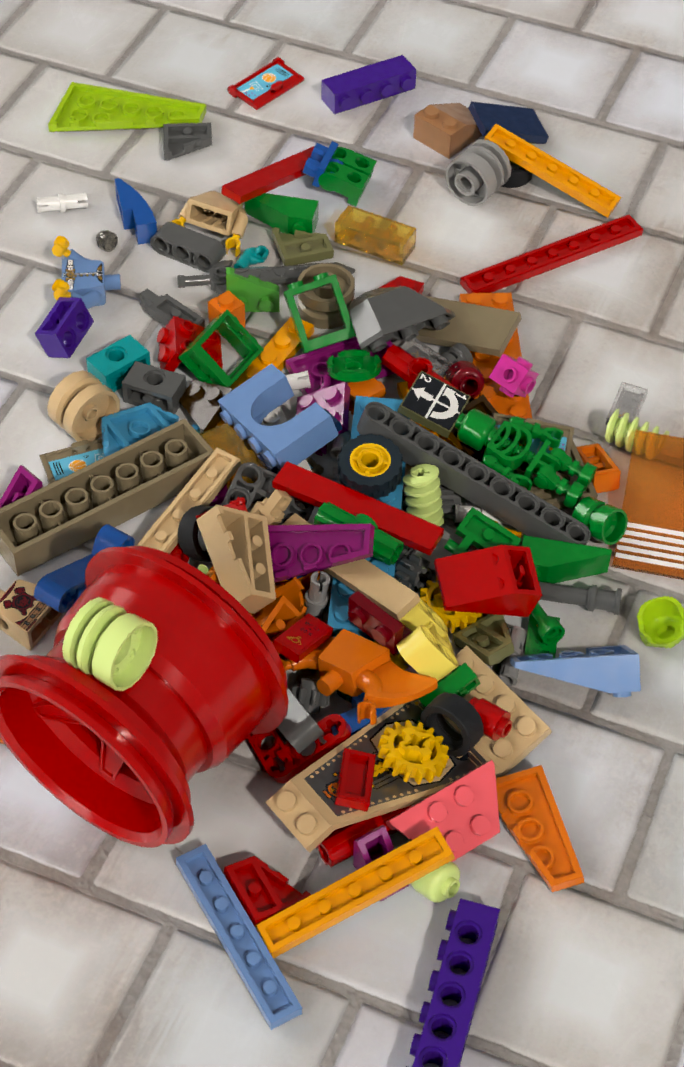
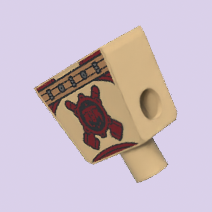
M19 579L15 580L6 592L0 589V630L31 651L62 613L34 598V590L37 584Z

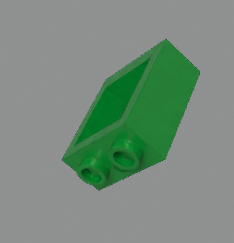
M328 272L313 276V282L304 284L303 280L287 285L289 290L283 293L304 354L356 336L336 274L329 276ZM330 284L345 328L308 340L293 296Z
M227 309L214 318L178 358L199 381L230 388L264 349ZM216 329L242 357L227 374L201 347Z

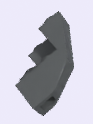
M406 286L377 288L365 292L351 302L349 309L361 349L373 353L384 349L387 346V342L393 338L401 341L414 339L419 335L418 331L424 327L436 331L441 330L450 324L449 320L455 317L453 311Z

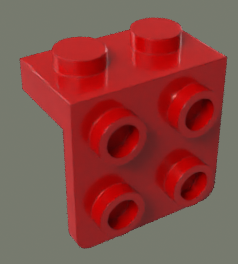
M173 316L166 327L160 329L157 336L160 368L174 372L182 362L178 358L180 354L196 339L205 327ZM214 331L201 347L223 369L221 336Z

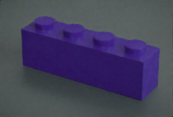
M404 55L380 61L323 79L321 81V99L334 114H338L415 89L417 69Z

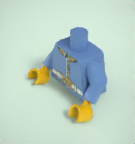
M58 236L54 241L52 253L57 257L64 255L65 258H62V280L57 279L52 286L53 295L56 300L59 297L81 298L86 308L90 309L106 303V290H121L120 274L105 275L104 262L87 259L75 250L67 249L69 247L67 238Z

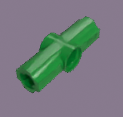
M324 502L319 507L314 518V525L372 524L375 526L373 557L389 566L397 562L403 550L404 542L378 529L375 521L368 515L359 513L354 516L330 502Z

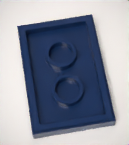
M473 101L469 105L468 109L483 137L488 134L495 124H498L529 143H547L549 136L534 109Z

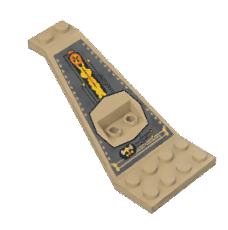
M466 645L455 655V658L459 665L466 663L477 675L481 684L463 698L468 702L474 697L478 699L484 698L510 712L512 727L505 738L500 737L494 741L483 735L480 741L466 755L460 757L449 756L440 777L435 776L431 783L425 778L422 779L421 784H417L414 778H409L406 783L403 781V775L398 774L395 777L391 775L393 771L391 767L383 768L384 759L378 758L379 748L377 746L381 735L384 734L385 728H392L394 722L404 726L406 720H410L412 726L417 727V724L420 722L421 713L424 710L418 698L393 706L378 717L374 725L369 723L290 779L265 803L310 853L334 830L414 805L487 761L493 760L496 778L505 776L552 733L551 729ZM443 715L446 723L455 732L461 734L457 725L450 718ZM344 748L376 755L371 799L367 812L335 805L341 756Z

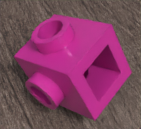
M503 354L489 378L501 385L499 388L501 392L513 398L515 394L522 397L529 394L534 389L536 378L539 374L531 369L533 364L520 356L518 359Z

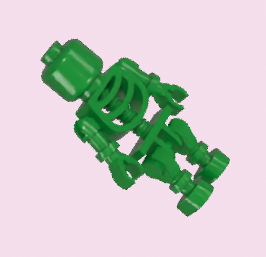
M478 409L470 410L467 415L461 413L455 424V428L458 429L457 438L461 443L477 451H481L486 447L481 463L516 484L524 486L528 491L531 490L533 484L530 478L533 474H536L534 484L537 487L556 490V494L560 496L562 494L566 495L564 506L572 510L576 507L583 492L594 478L598 467L588 462L583 467L580 465V461L576 459L572 461L571 457L563 449L558 448L564 434L562 430L554 427L542 428L540 427L541 424L535 422L534 425L525 422L524 418L518 416L511 417L509 421H503L501 426L497 428L495 418ZM539 438L544 444L538 453L535 454V452L533 453L529 449L532 439ZM549 447L553 448L550 454L548 453ZM524 461L530 464L524 475L513 473V470L520 467ZM559 470L568 471V475L572 477L576 475L578 479L570 485L568 484L569 480L565 478L561 480L556 472Z

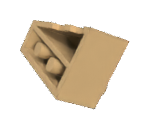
M215 505L196 519L221 587L230 593L249 613L255 614L275 601L276 593L267 516Z

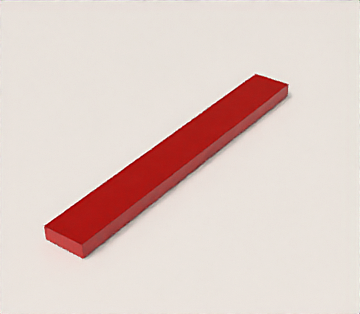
M628 214L460 277V285L468 294L492 293L642 236L643 228Z

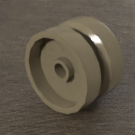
M320 263L310 266L301 272L298 281L303 280L304 284L313 282V276L328 272L329 276L336 274L349 313L351 302L355 296V279L350 271L332 263ZM330 284L298 295V311L302 320L313 324L315 328L334 329L344 325Z

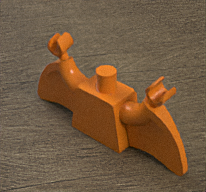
M342 629L336 637L331 636L299 663H295L285 657L286 661L281 659L285 672L289 669L292 671L306 668L319 670L320 679L316 685L318 690L325 696H330L336 690L351 697L358 696L364 692L363 702L357 704V723H361L363 719H370V725H374L377 722L376 708L401 705L421 698L438 688V680L436 678L403 670L391 661L389 648L346 629Z

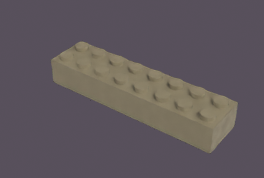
M185 418L0 508V554L14 573L20 576L95 538L104 525L109 524L116 527L177 496L214 450Z

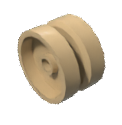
M83 370L73 372L65 377L53 390L47 405L48 416L77 442L83 440L91 442L101 437V418L117 413L120 409L119 397L110 388L103 385L92 373Z

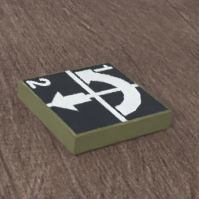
M421 371L397 412L448 438L471 396Z

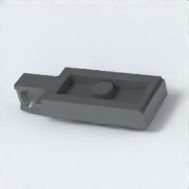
M145 289L140 293V305L145 308V311L163 325L166 326L173 316H177L205 327L203 317L168 294L159 297L149 289Z

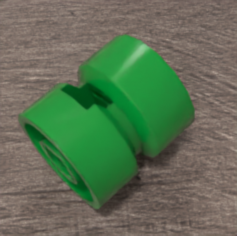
M593 497L583 498L577 504L572 514L573 518L589 528L591 537L608 545L616 544L623 537L627 528L628 518L624 510L609 504L605 505V502Z

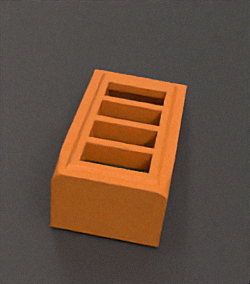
M600 444L576 447L584 465L588 462L598 467L592 479L596 492L602 493L618 490L620 487L621 471Z

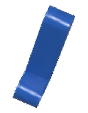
M109 524L104 525L96 535L92 553L43 576L35 587L34 598L60 613L68 611L86 589L85 571L91 558L99 551L109 547L134 546V538Z

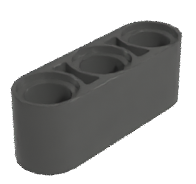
M166 222L150 239L151 246L157 253L203 272H209L210 268L220 262L226 255L225 247L218 240L173 222Z
M287 687L288 712L278 728L300 754L322 736L324 732Z

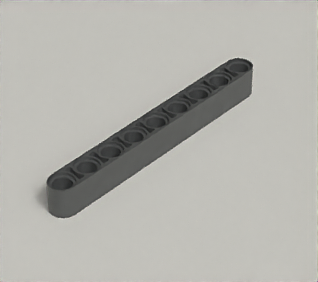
M370 402L365 406L357 425V431L360 435H381L386 439L392 440L393 444L399 447L400 454L402 453V461L412 467L419 464L435 465L439 469L438 477L440 478V484L525 535L586 545L590 540L591 533L585 524L380 402Z

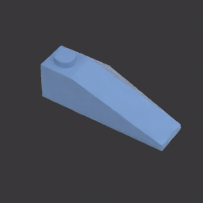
M626 645L586 648V654L579 651L564 650L559 653L557 658H553V654L549 653L510 657V664L516 669L613 693V697H630L631 692L641 691L639 654Z

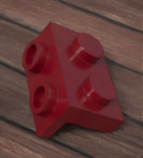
M358 590L349 597L348 620L377 643L389 648L390 653L395 655L398 652L397 644L413 631L386 613Z

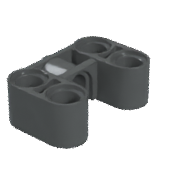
M247 462L242 464L233 478L221 506L229 504L230 500H235L237 497H244L248 511L251 503L262 502L266 497L269 498L275 490L272 481L277 474L258 466L256 463ZM242 476L251 478L253 483H246ZM290 495L292 501L287 509L283 511L285 515L279 525H282L294 513L308 521L315 506ZM295 501L304 504L306 509L298 508L295 505Z

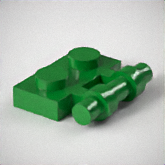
M472 507L455 531V534L463 538L462 542L458 544L449 539L444 549L456 555L470 552L468 549L471 545L478 549L498 545L518 546L521 538Z

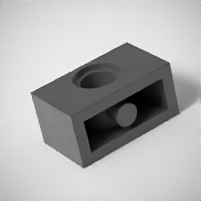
M135 361L122 381L123 401L135 406L150 402L165 412L175 414L181 405L179 400L186 391V376Z

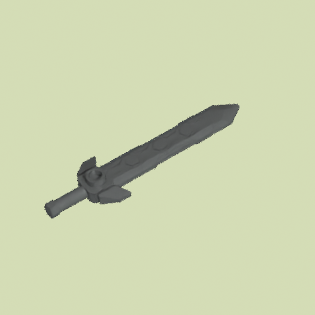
M224 260L216 263L210 268L209 275H177L178 288L210 285L211 290L216 291L217 294L226 292V267H231L233 260ZM332 262V264L344 267L345 269L350 271L351 274L355 272L354 268L348 267L338 262ZM320 263L234 269L235 274L247 278L250 274L264 282L279 285L298 282V277L302 271Z

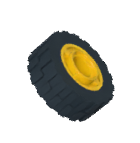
M359 435L354 439H350L346 445H343L341 453L338 455L340 484L374 499L388 496L390 492L396 490L397 485L401 482L403 457L402 453L400 454L399 447L395 446L392 440L386 439L381 435Z

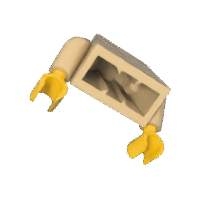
M209 191L189 198L178 215L179 219L171 221L183 227L185 223H190L223 235H231L232 237L228 238L225 242L226 254H228L229 249L236 248L235 257H238L241 252L239 239H242L244 236L248 217L246 210L243 209V203L238 204L222 193Z

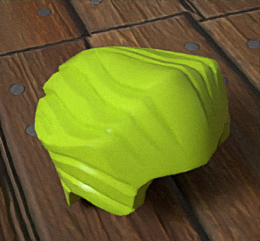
M664 596L654 598L641 605L637 619L639 635L645 646L671 649L684 640V608L677 599Z

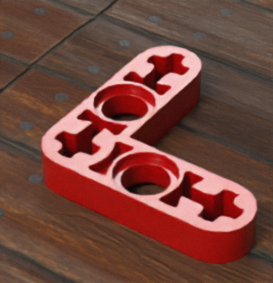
M330 714L321 719L317 724L324 732L322 736L326 743L323 744L319 738L314 741L316 748L309 756L299 754L290 742L286 744L277 728L264 734H250L247 739L267 773L276 782L287 783L290 779L350 738L351 727L338 714ZM334 725L338 727L339 731L335 736L332 734L331 729ZM267 736H274V745L268 750H262V740ZM278 756L285 763L286 770L284 772L279 771L280 767L273 758Z

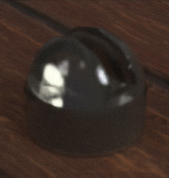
M109 230L98 232L95 238L97 246L106 252L113 251L118 243L117 235Z

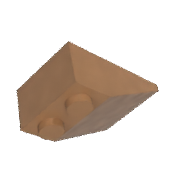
M461 103L430 104L414 116L413 138L448 159L482 136L468 107Z

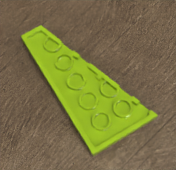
M71 82L48 126L49 132L164 128L163 124L202 123L207 110L206 104Z

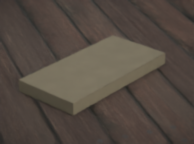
M426 296L453 311L455 317L449 320L450 324L438 331L424 327L418 331L419 335L412 340L452 347L456 343H461L470 351L501 357L522 318L520 312Z

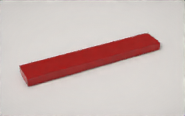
M315 146L222 185L221 193L241 204L306 175L302 172Z
M288 461L272 481L273 488L286 491L289 495L316 507H320L324 502H330L354 516L359 513L368 515L375 521L378 529L404 542V545L429 556L444 535V528Z

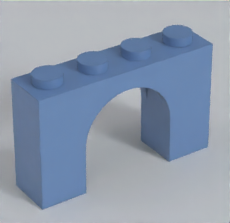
M272 363L218 400L222 409L220 416L228 427L233 425L237 435L242 440L247 439L256 454L261 452L264 460L271 468L276 466L281 470L287 461L298 465L339 436L331 415L316 402L285 423L273 426L261 425L264 418L270 412L294 396L287 377Z

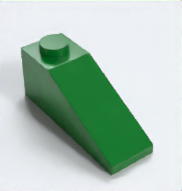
M264 193L244 202L246 214L272 228H280L282 233L294 235L295 230L307 233L315 232L318 222V200Z
M525 535L522 542L523 547H530L539 582L555 584L608 572L612 549Z

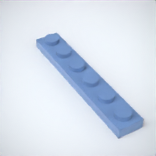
M204 844L176 857L177 867L270 1029L272 1030L301 1015L302 1006L207 845Z

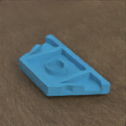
M149 402L102 417L103 456L111 455L178 422L179 416L171 412H165L160 407ZM193 424L192 427L200 434V427Z

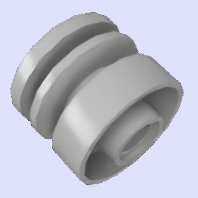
M480 139L473 142L469 148L465 149L462 154L450 162L446 168L445 178L451 192L461 202L478 206L483 204L508 181L511 176V165L506 153L497 144L489 140Z

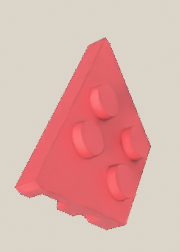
M493 760L485 762L385 823L390 829H396L410 841L438 827L454 854L455 859L452 862L500 833L495 764Z

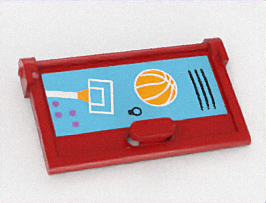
M276 57L273 59V62L237 84L230 85L227 90L234 98L239 97L258 110L305 79L285 65L284 60Z

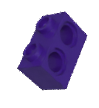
M59 297L35 332V336L48 357L70 358L83 337L87 334L94 320L81 298Z

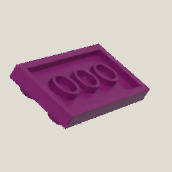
M357 337L287 359L285 360V367L289 374L308 370L311 388L300 389L303 395L318 391L320 376H329L327 361L330 356L333 355L335 358L338 357V353L341 351L362 349ZM388 341L387 346L381 351L370 352V356L374 357L376 354L381 359L382 370L375 377L376 380L395 374L382 364V357L387 349L393 345L391 341ZM331 377L330 386L342 383L344 381L336 380Z

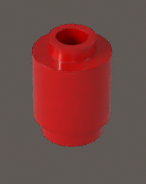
M474 697L469 701L481 716L484 725L483 735L494 741L500 737L505 738L512 727L510 712L484 698L478 699Z

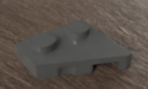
M211 122L163 124L164 161L212 145Z

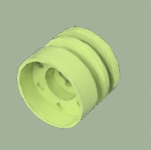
M98 597L87 602L72 619L64 637L62 646L63 658L72 667L79 668L85 674L94 675L98 681L110 688L124 691L132 687L149 667L158 642L157 629L153 623L136 614L127 613L124 608L114 605L113 602L105 598Z

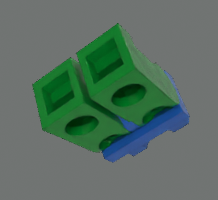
M333 141L329 147L316 143L311 157H308L302 173L314 178L313 186L317 188L321 186L327 191H335L349 198L347 203L356 207L371 179L377 161L347 148L338 147L339 144Z

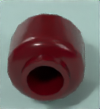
M469 361L456 362L446 372L445 379L457 387L459 391L471 396L469 400L476 398L484 388L483 374L475 364Z

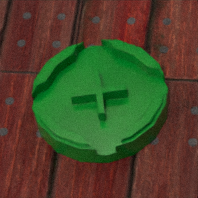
M344 350L338 353V357L334 358L332 355L327 361L329 376L344 382H360L373 379L382 370L380 357L376 354L374 357L370 356V352L366 350Z

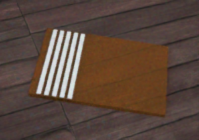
M635 430L622 510L627 514L628 523L625 534L616 543L612 567L684 580V438Z

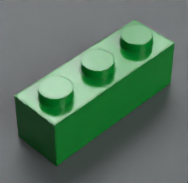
M464 663L454 669L447 677L439 680L438 688L419 698V701L425 708L433 699L445 692L464 697L481 683L472 669Z

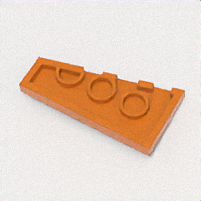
M542 765L496 778L499 817L549 889L555 892L584 883L582 870Z

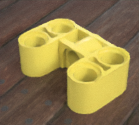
M420 598V602L399 620L413 632L397 644V649L404 660L420 675L434 677L439 681L456 669L459 663L451 646L447 626Z

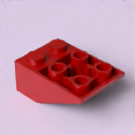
M498 545L434 560L445 611L529 617L542 597L530 547Z

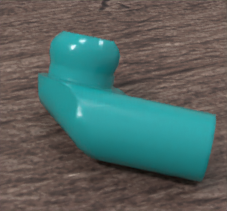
M263 245L246 249L234 264V268H247L249 265L263 263L269 255L268 249Z

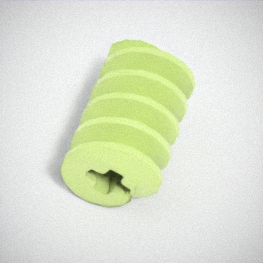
M616 409L607 424L605 440L608 443L615 441V445L619 448L625 445V450L628 452L635 450V454L638 457L645 454L647 461L655 459L663 450L670 432L666 430L662 436H659V426H656L650 432L648 431L650 424L648 421L642 427H639V417H636L630 423L628 422L630 414L626 412L622 418H619L620 409Z
M431 464L416 465L410 469L409 474L403 477V483L407 485L404 488V493L407 495L405 502L408 505L406 511L411 515L441 526L444 524V513L441 508L443 504L441 488L439 487V469Z

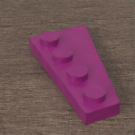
M372 524L268 525L274 583L373 557L375 526Z

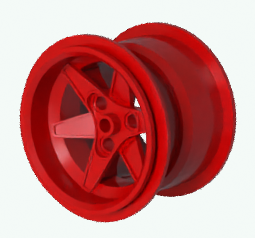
M145 546L109 547L95 554L87 564L85 571L86 589L59 622L52 650L46 656H21L14 654L0 656V737L16 759L46 790L70 810L98 829L119 840L140 847L154 848L162 844H177L188 837L194 825V814L190 803L191 793L188 782L196 773L219 766L250 734L271 732L283 722L288 712L289 702L287 676L281 658L265 631L252 615L213 579L189 563L154 548ZM98 597L105 598L113 602L114 605L124 608L127 613L136 614L153 623L157 629L158 642L149 667L132 687L124 691L110 688L98 681L94 675L85 674L79 668L72 667L63 658L62 646L64 637L72 619L87 602Z

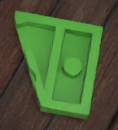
M226 267L227 291L229 290L245 304V312H280L279 285L264 282L250 274L247 278L235 274L234 268Z

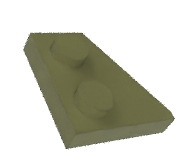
M272 228V238L284 266L334 258V250L327 234L295 230L293 235L280 233V228Z
M488 614L453 634L456 646L463 649L467 645L490 667L502 662L503 659L515 653L504 615Z

